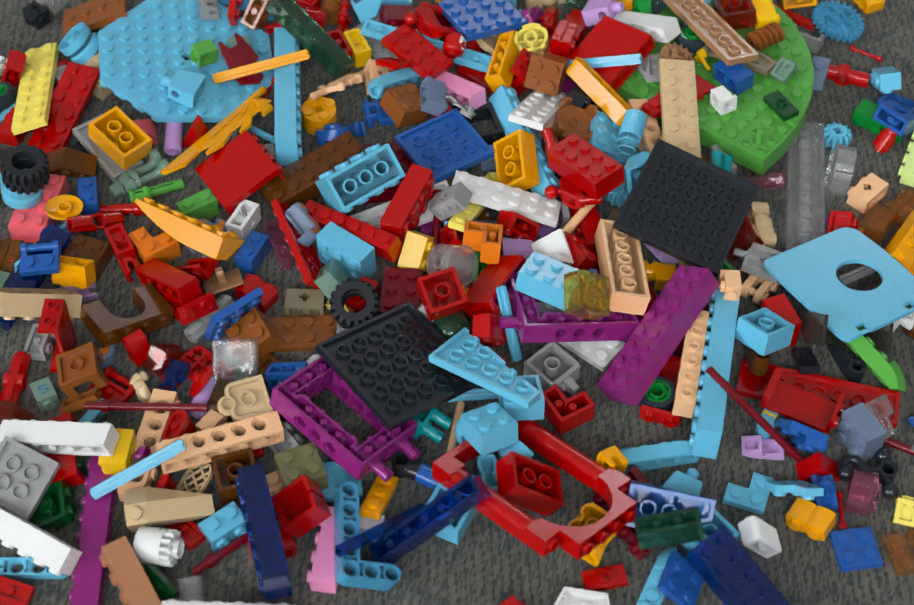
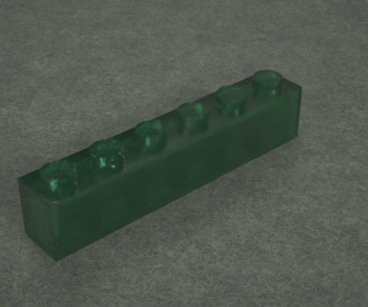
M294 0L270 1L266 10L305 49H308L309 53L335 79L349 74L355 61Z

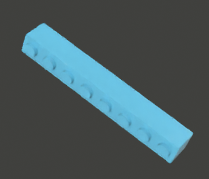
M501 85L490 96L489 101L493 105L506 136L518 129L534 135L540 184L532 187L531 191L546 197L544 194L545 188L549 185L559 188V179L555 176L554 170L548 167L547 155L541 147L540 140L534 133L535 129L508 121L509 114L521 102L517 98V92L512 87L508 88Z

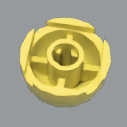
M538 23L525 24L519 32L517 30L514 40L519 52L523 48L530 53L536 50L546 51L548 48L549 37L547 30Z

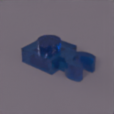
M171 359L163 374L164 380L161 382V389L165 390L167 386H171L170 390L176 392L177 382L183 384L191 369L190 364Z

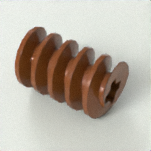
M325 0L321 8L326 11L324 23L329 25L337 24L340 4L343 0Z
M771 22L747 33L745 36V41L758 51L767 49V47L778 44V42H782L785 39L783 29L776 22Z

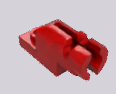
M122 223L104 228V233L126 281L129 283L133 282L128 263L134 269L140 266V262Z

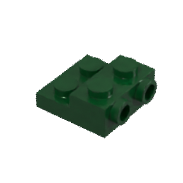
M62 480L50 484L28 522L43 530L50 527L57 530L75 522L74 515L77 514V508L72 503V497L75 496L73 487Z

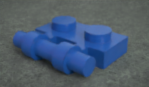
M374 98V102H369L367 99L362 101V112L365 113L364 121L369 129L374 128V122L379 121L380 126L395 124L379 104L382 98Z

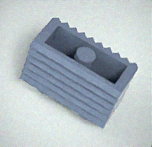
M426 76L420 84L421 111L438 117L447 110L448 102H446L445 98L447 96L446 83Z

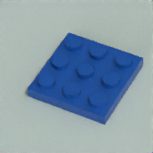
M256 288L212 316L204 338L208 342L213 339L214 341L219 340L224 336V332L250 310L254 307L258 309L264 293L261 288Z

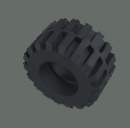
M24 144V146L16 145L15 148H9V151H5L3 153L4 156H1L2 181L7 189L10 188V191H17L18 194L26 193L28 195L31 192L37 193L39 189H44V185L49 183V159L46 152L43 153L41 148L37 149V146H29V144Z
M350 278V282L343 280L342 285L337 284L335 286L336 291L331 293V312L340 326L343 325L344 328L349 329L376 317L380 313L378 294L368 281L364 283L360 278L357 281L354 278ZM353 296H360L367 302L365 308L358 313H349L344 309L345 302Z

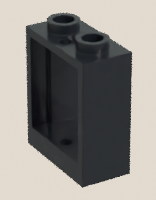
M491 102L474 110L476 116H473L472 119L462 114L469 124L491 119L495 130L479 133L488 145H492L495 141L504 137V130Z

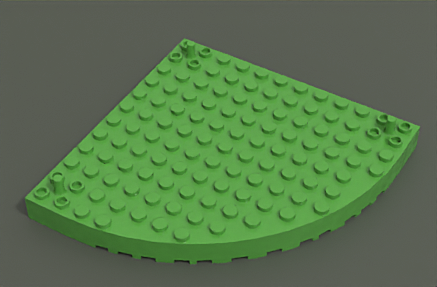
M712 0L709 6L744 40L747 33L756 30L747 12L748 6L723 9V0ZM775 4V12L780 15L779 25L784 31L785 39L782 42H778V44L767 47V49H762L760 52L777 62L781 57L786 60H793L796 63L798 73L796 75L792 74L786 84H783L770 77V74L765 76L752 71L754 73L753 87L737 95L736 110L724 115H720L710 104V93L697 101L700 144L709 149L710 146L717 144L726 155L733 156L732 161L761 176L784 155L794 143L795 138L800 134L801 128L809 114L814 84L813 63L807 44L796 25L792 22V19ZM669 6L658 14L676 17L679 27L684 26V22ZM675 38L670 41L671 44L675 42ZM654 41L656 47L650 54L660 53L663 46L668 43ZM707 55L705 61L711 68L709 71L706 70L701 62L695 60V74L715 87L722 86L720 82L713 78L714 64L721 61L720 59ZM636 69L618 89L617 93L626 102L629 99L650 100L660 93L659 82L646 83ZM779 90L799 110V116L783 122L763 101V97ZM661 116L656 118L658 123L662 124Z

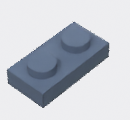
M813 56V91L822 93L831 59Z

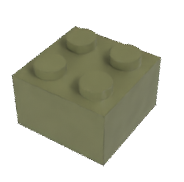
M313 442L274 454L275 467L283 488L303 474L318 482L321 490L328 488L327 473Z

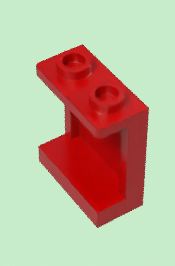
M201 285L199 287L202 294L183 305L166 296H162L174 309L173 317L183 326L219 310L211 292L203 293Z

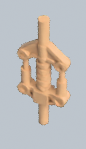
M363 72L349 73L334 78L335 80L329 82L326 86L324 84L317 86V91L310 93V98L314 100L330 92L343 91L346 86L364 82Z

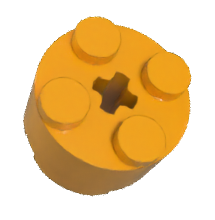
M309 96L308 100L303 103L301 107L302 125L309 134L316 136V129L323 128L326 124L337 123V111L333 99L318 97L312 100Z

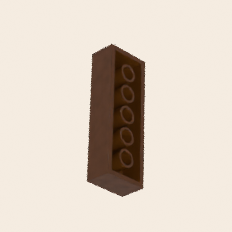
M347 131L283 168L284 172H282V175L285 177V180L283 181L279 175L275 176L258 189L260 197L272 212L274 209L271 202L275 198L290 207L296 202L305 205L308 200H314L322 195L315 184V181L319 180V175L326 171H335L333 167L342 162H350L349 158L358 153L364 152L365 154V149Z

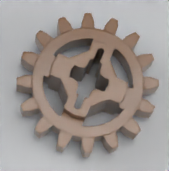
M669 42L667 45H664L659 53L661 59L695 61V58L691 57L693 53L689 52L687 47L682 48V44L677 46L676 42L673 44Z

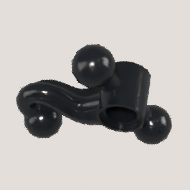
M879 448L875 453V458L880 463L879 467H868L860 457L853 455L845 456L841 460L840 467L837 470V476L840 480L849 481L852 479L854 471L848 465L853 463L864 477L876 480L883 486L882 495L886 499L891 500L898 495V488L893 484L898 472V466L895 462L891 461L892 454L887 448Z

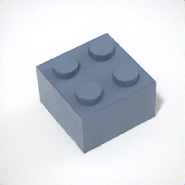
M861 402L842 412L835 435L837 440L848 449L849 455L860 457L864 462L874 457L876 451L882 448L888 432L865 404Z

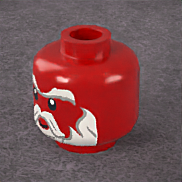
M458 32L446 35L442 46L443 52L450 59L461 57L467 44L466 39Z

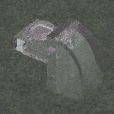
M886 394L864 403L888 432L886 438L896 434L888 418L889 415L895 412Z
M202 574L178 579L181 593L180 601L199 600L206 602Z

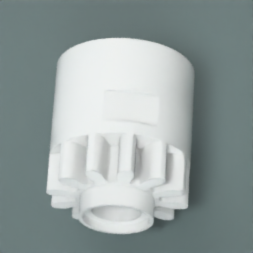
M141 526L134 538L133 551L140 563L174 567V564L178 562L177 559H181L183 556L184 541L180 537L181 532L178 530Z

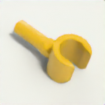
M700 49L696 52L695 60L701 62L706 70L709 71L711 68L705 61L707 53L704 49Z

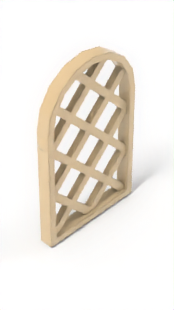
M209 463L188 468L175 490L182 491L186 489L188 492L197 490V493H203L213 476L212 466ZM200 467V469L193 472L195 468ZM209 467L210 470L204 473V469ZM199 472L202 473L201 476L195 478V475H196L197 473H199ZM193 478L191 482L186 483L187 479ZM203 478L204 482L198 485L197 481ZM195 484L194 488L188 489L190 485Z

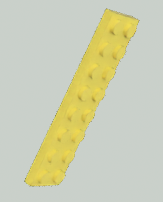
M57 42L47 43L42 47L31 48L25 52L27 58L19 83L11 127L14 135L48 125L59 54Z

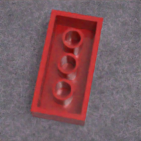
M575 133L546 150L548 167L596 201L625 183L623 165Z
M412 163L380 220L381 229L397 235L402 245L404 244L407 231H412L418 227L421 214H425L429 200H432L435 196V179H433L432 170Z

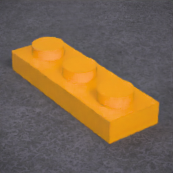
M377 476L360 507L359 516L380 520L399 484V477L392 476L389 481L384 482Z

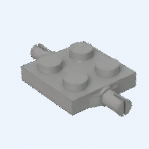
M755 242L747 251L735 248L733 255L744 258L741 271L774 283L778 282L764 269L763 265L766 259L782 252Z

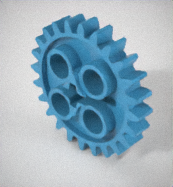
M827 0L824 3L820 2L812 12L811 19L813 20L812 24H816L815 29H820L819 33H825V37L830 36V40L835 38L837 42L842 40L845 43L847 40L851 43L852 40L856 41L857 38H860L865 29L864 19L860 18L861 14H856L857 9L852 10L851 5L847 7L845 2L840 4L839 0L836 3L833 0L830 3Z

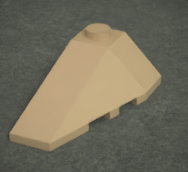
M140 487L124 491L126 525L130 532H136L141 526L161 527L206 518L215 513L212 494L154 487Z

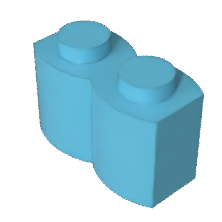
M494 454L478 456L476 478L498 493L497 458Z

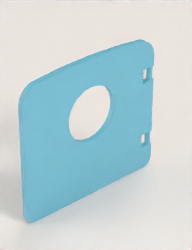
M847 227L837 229L764 261V269L844 342L854 341L864 334L876 331L914 312V276L889 253L856 229ZM846 264H864L880 274L882 283L876 289L869 291L853 290L838 280L836 271ZM910 304L912 308L907 310L905 306ZM864 326L866 329L859 331L857 328Z

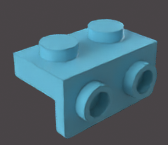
M233 501L200 522L198 528L210 542L211 549L215 551L227 546L235 537L245 534L249 529V524L246 516Z

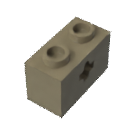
M286 289L284 306L286 317L325 315V294L320 289Z

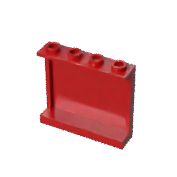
M605 15L570 54L568 59L640 53L644 60L656 46L650 34ZM640 64L593 69L617 92Z
M247 130L194 168L230 216L235 211V206L275 176L279 175L283 181L285 180V177L282 175L284 170L279 163L274 164L276 162L270 152L266 154L268 150L262 143L258 144L260 141L256 135H250Z

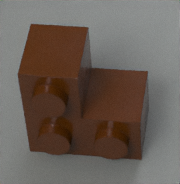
M68 147L47 154L50 174L64 175L66 177L72 176L76 177V180L78 178L95 176L97 156Z

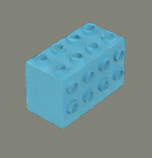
M379 143L365 149V154L364 152L358 153L349 158L350 162H342L333 167L335 171H326L318 176L319 180L315 181V184L329 208L346 214L354 209L353 206L367 202L369 200L368 197L377 196L385 191L384 188L393 187L400 183L399 179L406 175L389 143L381 146Z

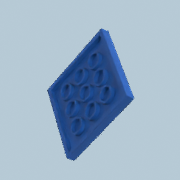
M444 0L437 2V5H440L442 8V14L464 36L466 42L521 29L523 25L528 23L508 0Z
M453 109L395 136L397 144L414 164L433 171L434 184L454 176L456 170L464 171L494 157V151L457 109Z

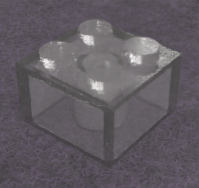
M836 144L835 150H831L828 160L831 163H827L825 170L828 176L825 175L822 185L826 187L825 194L846 198L854 172L858 148Z
M217 338L213 341V381H217L218 377L227 381L235 382L258 375V338Z

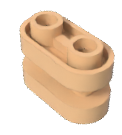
M751 274L743 283L740 296L747 299L752 295V302L760 306L763 299L769 298L771 292L775 293L780 283H774Z

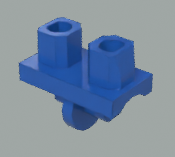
M811 475V483L824 488V495L815 497V505L829 510H837L838 503L833 475Z

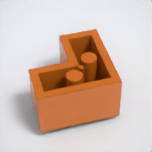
M465 220L462 250L481 252L480 262L499 264L503 225Z
M143 226L128 234L135 248L136 256L142 264L152 258L167 263L181 255L179 241L166 232L152 238Z

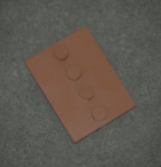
M90 0L63 11V37L75 25L81 22L85 23L90 28V31L114 22L120 17H127V0Z

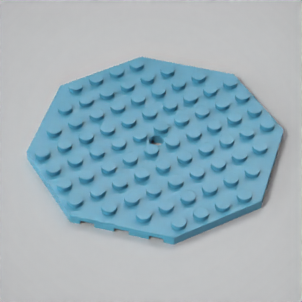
M145 0L127 12V17L118 18L98 32L100 85L113 90V94L124 101H129L134 108L142 113H147L155 122H193L197 115L201 116L204 122H220L260 87L264 86L267 90L271 85V78L274 77V69L261 72L264 77L260 84L240 85L236 79L216 84L212 78L213 74L229 70L221 54L218 42L227 45V38L235 37V33H238L240 36H248L252 49L259 56L257 62L272 58L269 34L261 29L253 30L240 22L242 17L238 19L237 26L230 25L227 16L228 8L218 2L219 20H200L198 0ZM211 39L218 49L217 62L199 68L190 58L191 44ZM177 70L206 75L205 89L193 109L168 97V87L161 85L164 75L173 78Z

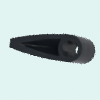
M828 340L826 342L828 350L846 380L855 383L862 382L867 369L866 363L861 359H853L843 348Z

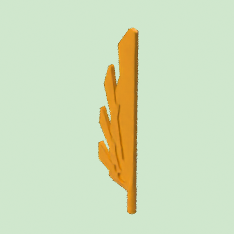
M264 86L260 87L232 113L162 169L161 174L167 175L186 167L207 148L209 149L205 152L206 156L223 147L233 132L241 127L239 130L240 134L251 128L253 117L261 111L263 117L274 109L269 104L272 100L259 98L267 91Z

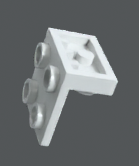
M558 229L531 244L533 251L542 253L569 266L574 264L563 229Z

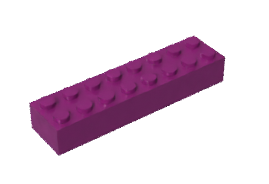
M679 265L597 384L609 400L633 406L639 404L720 283L709 268Z

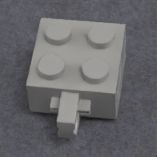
M549 342L524 362L523 375H539L543 391L557 384L562 392L565 391L570 396L579 393L580 386L575 381L579 378L580 365L578 361L555 342Z

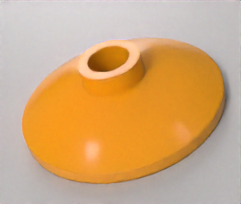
M58 195L46 203L45 211L53 219L67 220V217L78 216L83 211V202L73 195Z

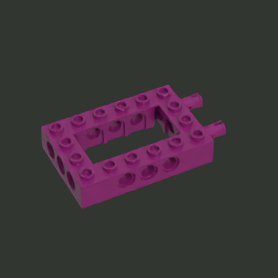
M597 271V279H601L600 271ZM513 273L506 282L513 316H499L498 318L499 329H517L521 343L624 341L630 338L635 328L639 325L636 314L612 312L606 309L605 313L587 311L552 313V311L544 312L542 317H540L538 304L536 303L543 301L514 290L518 273ZM583 291L575 302H584ZM497 296L494 299L495 302H498Z
M322 357L316 359L272 389L269 405L357 481L373 471L384 482H387L391 479L394 472L383 464L385 460L399 450L412 461H415L421 454V450L411 444L418 426L414 420L389 431ZM327 388L376 429L378 433L372 437H367V440L357 447V438L345 431L338 421L335 422L325 413V410L318 408L310 399Z

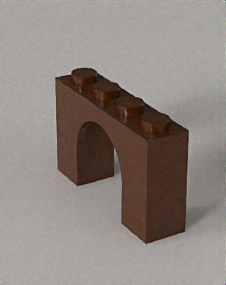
M149 283L133 288V304L142 314L132 318L117 317L111 314L99 300L81 305V321L101 346L105 348L122 342L121 339L138 328L146 334L173 325L174 309L154 286Z

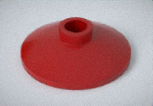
M211 363L200 371L196 369L190 376L192 383L189 390L191 398L195 397L208 383L215 370V364Z

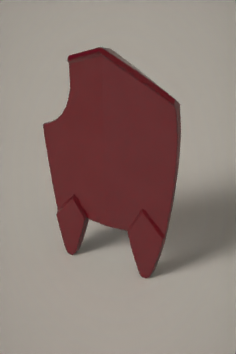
M238 33L234 34L237 45L230 49L222 42H218L221 54L229 70L256 63L259 56ZM259 72L237 78L236 81L240 85L260 84L264 75Z

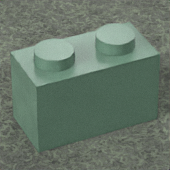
M334 258L320 268L314 283L330 299L332 298V291H336L335 286L337 284L341 286L343 280L347 281L349 274Z

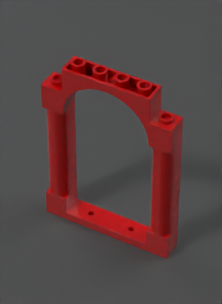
M537 420L517 421L518 440L601 495L610 508V511L601 520L579 527L557 525L541 517L536 520L465 470V464L479 455L478 451L467 440L432 462V478L543 557L550 552H554L559 546L579 560L583 556L590 554L599 544H603L611 535L618 533L627 523H631L637 514V502L629 497L631 482L629 477L612 466L608 469L536 423Z

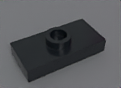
M811 348L791 349V356L800 374L820 373L821 367Z

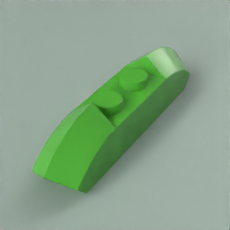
M861 326V327H858L857 329H858L859 331H861V330L866 329V328H864L863 326ZM862 335V337L854 341L845 342L856 356L866 363L867 368L886 389L906 392L905 378L901 368L895 360L888 363V357L882 351L878 352L873 347L875 343L870 337Z

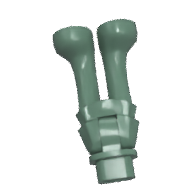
M154 148L150 150L149 161L146 164L135 169H129L117 180H114V184L109 186L108 190L115 198L121 194L123 196L127 195L126 193H128L129 189L132 191L140 189L150 181L172 174H161V170L169 163L166 159H162L160 153Z

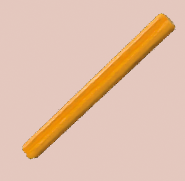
M308 49L218 72L213 74L212 78L218 84L309 60L310 53Z

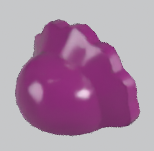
M150 446L139 447L136 452L132 453L131 458H135L139 462L150 456Z

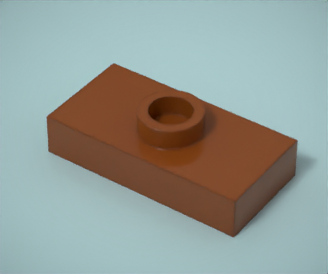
M93 387L79 393V396L71 400L67 398L62 401L59 411L61 414L72 413L77 410L83 411L85 410V402H99L102 391L100 388Z

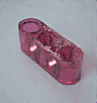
M269 220L265 223V232L269 235L271 251L278 267L282 270H290L295 265L294 257L290 253L291 248L284 239L285 234L278 225L279 221Z

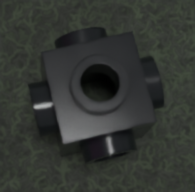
M35 0L22 8L25 22L37 30L51 22L48 8Z

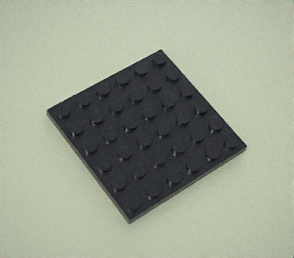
M658 138L612 228L691 266L709 268L712 274L717 277L760 186Z
M406 302L317 343L315 350L389 431L479 386L429 362V355L447 340L410 302Z

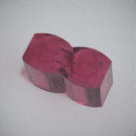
M854 469L844 511L867 518L870 517L871 512L875 513L878 505L875 495H879L882 483H878L879 476Z

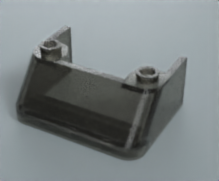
M798 309L797 314L802 321L801 333L804 343H808V347L820 348V346L825 347V344L847 346L844 341L840 340L827 328L829 315ZM894 322L863 336L871 338L875 343L873 347L876 350L890 352Z

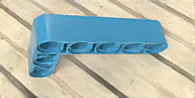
M345 481L334 495L335 580L338 584L346 587L389 591L401 579V570L393 564L360 560L359 489L354 482Z

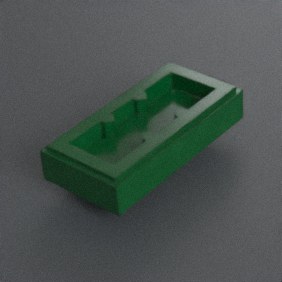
M779 90L763 97V101L783 122L799 116V110Z
M154 564L147 565L145 573L161 603L169 599L177 600L180 590Z

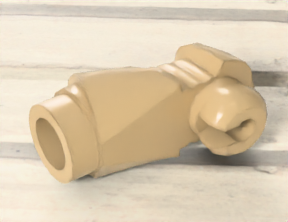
M141 371L139 374L135 373L130 380V385H133L137 398L142 403H148L152 394L144 383L149 378L145 371Z

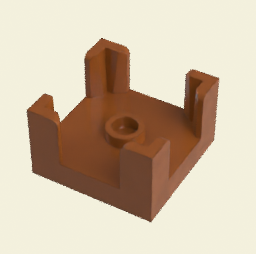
M564 96L557 105L553 123L554 136L565 139L575 133L588 142L593 131L589 132L590 123L596 116L598 107L590 104L586 109L570 105L573 99Z
M93 342L55 356L59 387L70 400L79 396L73 387L90 380L97 388L107 386L106 377L100 371L98 360L100 362L104 361L103 354Z

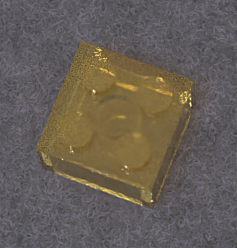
M582 269L564 274V313L590 320L610 316L609 277Z

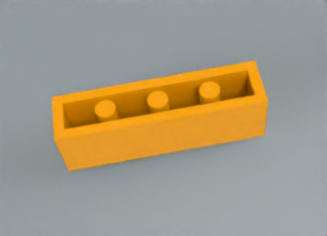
M514 30L499 34L485 76V80L493 93L501 85L508 88L511 86L514 74L510 72V69L520 53L516 48L514 40L516 32Z

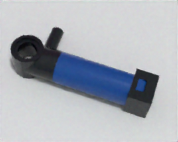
M419 447L421 454L415 461H412L400 450L392 455V471L396 477H406L435 490L438 482L432 478V466L421 462L427 451L425 447Z

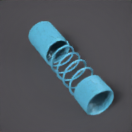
M629 109L625 112L615 144L616 147L613 149L611 158L615 156L618 159L616 161L627 163V161L619 159L616 154H626L631 157L637 153L635 148L641 142L648 119L643 111ZM620 141L623 145L617 146V142ZM618 147H630L635 150V153H625L621 151ZM625 172V183L609 193L619 195L625 191L627 185Z

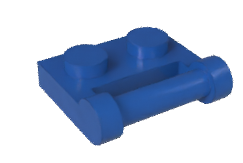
M53 240L49 243L20 244L19 273L22 277L60 273V240ZM53 250V253L29 255V252Z

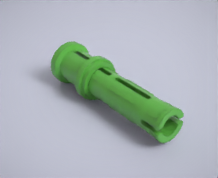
M182 178L150 187L144 185L142 188L133 191L129 189L128 195L130 202L134 203L136 198H152L185 189Z

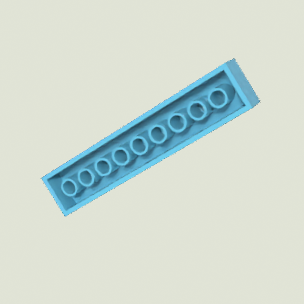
M295 27L274 28V58L300 51L299 34H295ZM300 62L274 68V139L276 158L280 166H288L302 158V147H299L302 146Z
M719 286L711 296V301H714V303H710L708 309L711 317L708 318L707 329L709 331H706L705 338L707 345H704L703 351L705 359H702L700 372L703 373H700L698 387L701 388H698L696 402L699 403L695 404L693 415L696 419L693 418L691 433L694 434H690L688 445L692 446L691 455L716 459L720 445L727 393L706 373V370L712 366L729 383L739 301L723 300V294L719 292Z

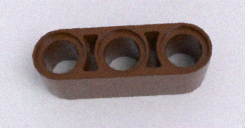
M744 345L743 351L749 371L757 376L766 375L771 354L762 356Z

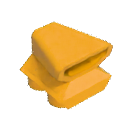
M593 502L587 503L582 506L580 513L569 522L568 526L579 527L595 523L606 516L608 512ZM616 533L607 538L603 544L595 547L590 554L583 556L582 559L597 567L600 564L606 546Z

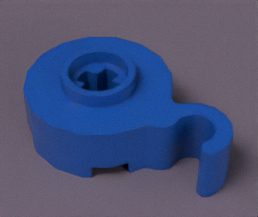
M359 121L341 125V123L326 124L323 128L315 130L317 144L324 145L327 141L329 142L347 131L354 137L367 136L365 122Z

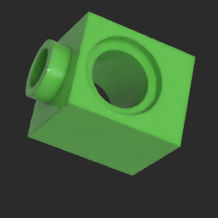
M211 39L191 44L190 58L199 68L217 62L218 49Z

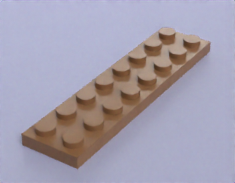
M663 0L727 66L758 60L759 54L704 0Z

